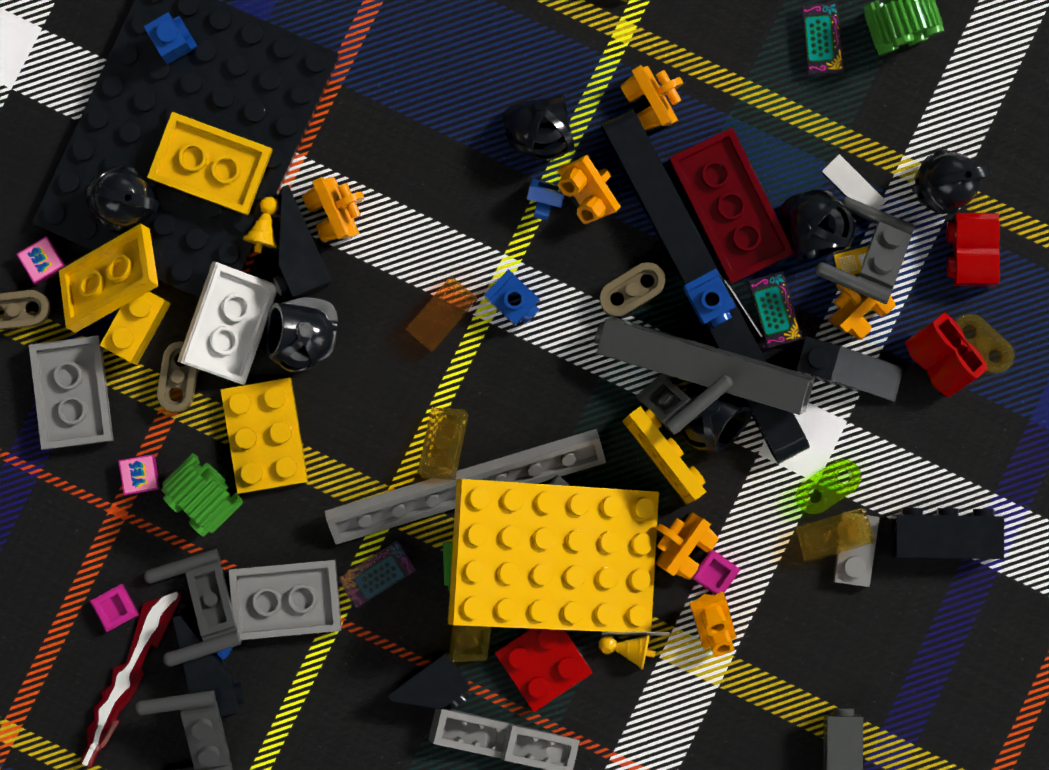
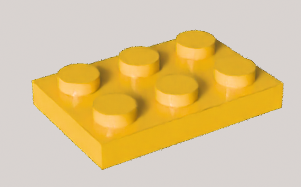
M172 112L147 178L248 216L273 149Z
M140 223L59 270L67 329L76 333L158 287L149 228Z
M285 378L220 389L237 494L307 483L308 476L292 379Z
M640 406L622 421L686 505L696 501L706 493L702 486L706 483L703 476L694 466L690 468L686 466L680 458L684 455L683 451L671 437L668 440L665 439L658 429L662 425L650 409L644 411Z

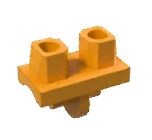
M640 65L631 70L634 75L620 87L629 102H633L644 95L648 99L651 106L637 114L644 130H651L661 125L671 126L679 121L665 95L668 96L672 105L681 102L682 100L676 89L684 84L682 79L677 77L670 80L666 71L663 70L656 74L661 84L659 86L649 66L643 67Z
M587 155L572 163H565L557 170L561 176L557 185L564 195L575 197L580 205L577 208L576 214L583 224H588L615 213L621 207L605 183L611 177V174L607 169L597 171Z
M320 177L312 181L314 187L303 194L302 198L310 212H316L324 207L328 219L316 225L320 239L324 242L335 239H348L359 235L360 233L354 219L361 216L357 203L365 199L363 193L360 191L352 194L348 184L344 183L338 186L335 177L326 179Z
M836 284L841 294L833 302L839 309L828 321L835 328L850 334L858 340H862L872 328L863 316L872 308L877 315L883 317L896 304L891 296L887 304H883Z
M692 511L684 522L676 518L670 528L660 523L656 529L664 536L657 544V547L663 552L655 564L672 576L677 574L690 580L699 566L698 563L688 557L696 545L708 553L716 545L719 538L709 528L711 524Z
M719 592L716 595L703 594L696 601L690 602V608L703 650L711 647L714 657L733 652L735 649L732 640L737 637L724 592Z

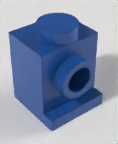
M169 12L144 26L159 54L167 64L198 47L180 16L173 19Z
M509 269L484 295L485 299L515 327L521 321L526 325L540 310L536 306L540 299ZM512 293H517L521 296V303L517 306H512L508 303V297Z
M717 269L689 282L682 288L702 326L711 322L714 328L732 318L730 311L734 310L736 306L724 286ZM709 293H714L718 297V304L709 306L705 302V296Z

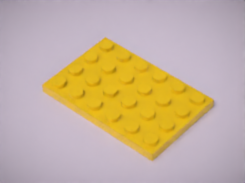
M457 479L448 624L625 633L651 632L659 492Z

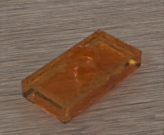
M450 276L405 330L433 353L478 298Z

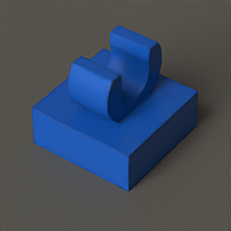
M532 179L527 200L537 202L534 213L535 218L548 220L551 205L561 208L565 195L557 184Z

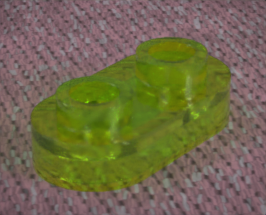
M840 459L830 463L798 486L795 493L798 507L808 514L824 512L858 488L861 482L860 469L854 462L847 459ZM841 470H846L850 475L849 481L845 484L840 483L837 478ZM811 490H817L820 493L819 502L811 503L809 501L808 493Z

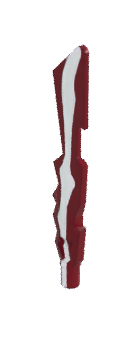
M174 592L143 603L127 662L113 668L112 685L101 692L103 699L94 707V721L87 728L88 743L79 761L81 764L92 768L102 748L106 747L121 721L117 719L120 712L131 701L145 675L141 668L151 645L156 648L159 647L181 600V593Z

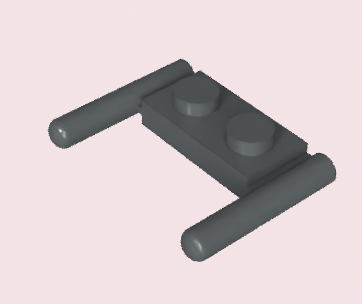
M844 197L841 203L848 207L850 213L877 224L858 277L824 262L816 266L815 272L822 278L887 304L915 225L850 197Z
M661 374L635 397L647 410L650 409L658 420L676 435L730 389L733 381L728 375H722L692 401L673 384L678 378Z
M217 548L147 570L144 573V580L148 584L186 573L203 642L166 653L163 660L168 667L241 645Z
M214 690L144 700L136 704V711L139 715L181 710V718L193 766L172 770H233Z

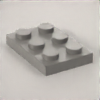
M101 336L29 345L41 450L114 441L103 349L99 346L102 342Z
M336 560L229 570L231 603L241 640L342 631Z

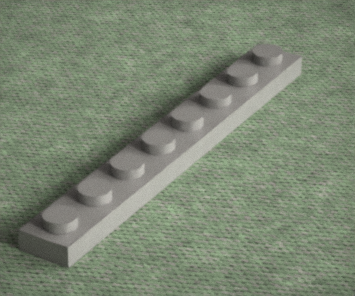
M597 429L326 510V521L335 544H340L455 509L457 479L538 484L554 479L556 475L561 477L604 464L606 460Z

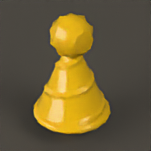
M264 197L261 200L260 208L263 214L251 230L248 231V234L243 237V240L256 245L254 250L256 253H261L262 247L277 248L271 215L277 212L279 205L278 200L273 197Z
M605 635L599 641V649L602 653L610 654L616 650L617 653H620L628 661L636 664L641 670L644 668L646 656L655 658L656 651L648 650L649 635L631 640L626 639L622 642H617L611 635Z

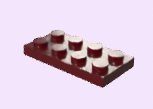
M733 127L669 157L668 160L730 285L794 254L788 238Z

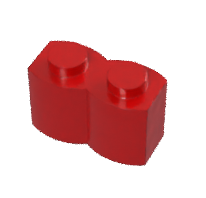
M956 213L953 216V222H947L946 241L947 243H952L953 257H947L946 261L947 278L953 279V286L996 287L1000 279L999 213Z
M945 312L905 341L911 358L927 370L934 388L947 398L976 380L988 369L979 351L966 341L961 328Z

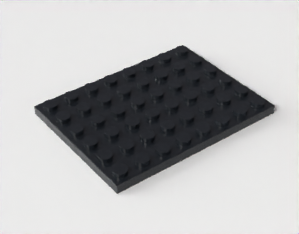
M134 0L32 224L92 251L130 229L117 231L101 225L93 216L85 201L87 200L86 186H89L92 181L90 179L105 169L113 166L134 168L138 171L137 174L152 186L156 200L159 201L157 212H153L151 218L143 224L150 229L157 280L200 298L212 261L243 272L255 244L243 240V237L248 234V231L251 230L263 214L260 208L261 200L264 197L277 198L341 57L340 54L219 0ZM169 12L173 19L178 16L181 17L198 46L169 64L161 57L144 28L145 25ZM172 112L273 149L248 216L147 178Z

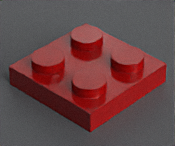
M529 629L495 652L533 712L593 673L565 630Z

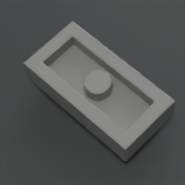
M843 512L833 582L870 587L880 517Z

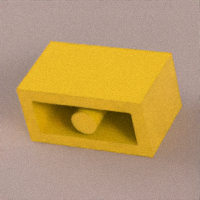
M147 292L122 306L99 346L130 363L138 365L171 303L151 292Z

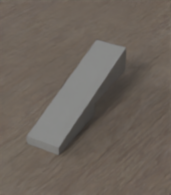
M449 708L435 709L428 739L436 745L501 758L504 761L546 770H573L580 740Z

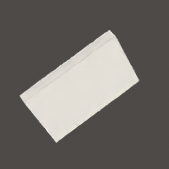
M212 261L177 362L245 385L269 317L270 308L277 294L274 283Z

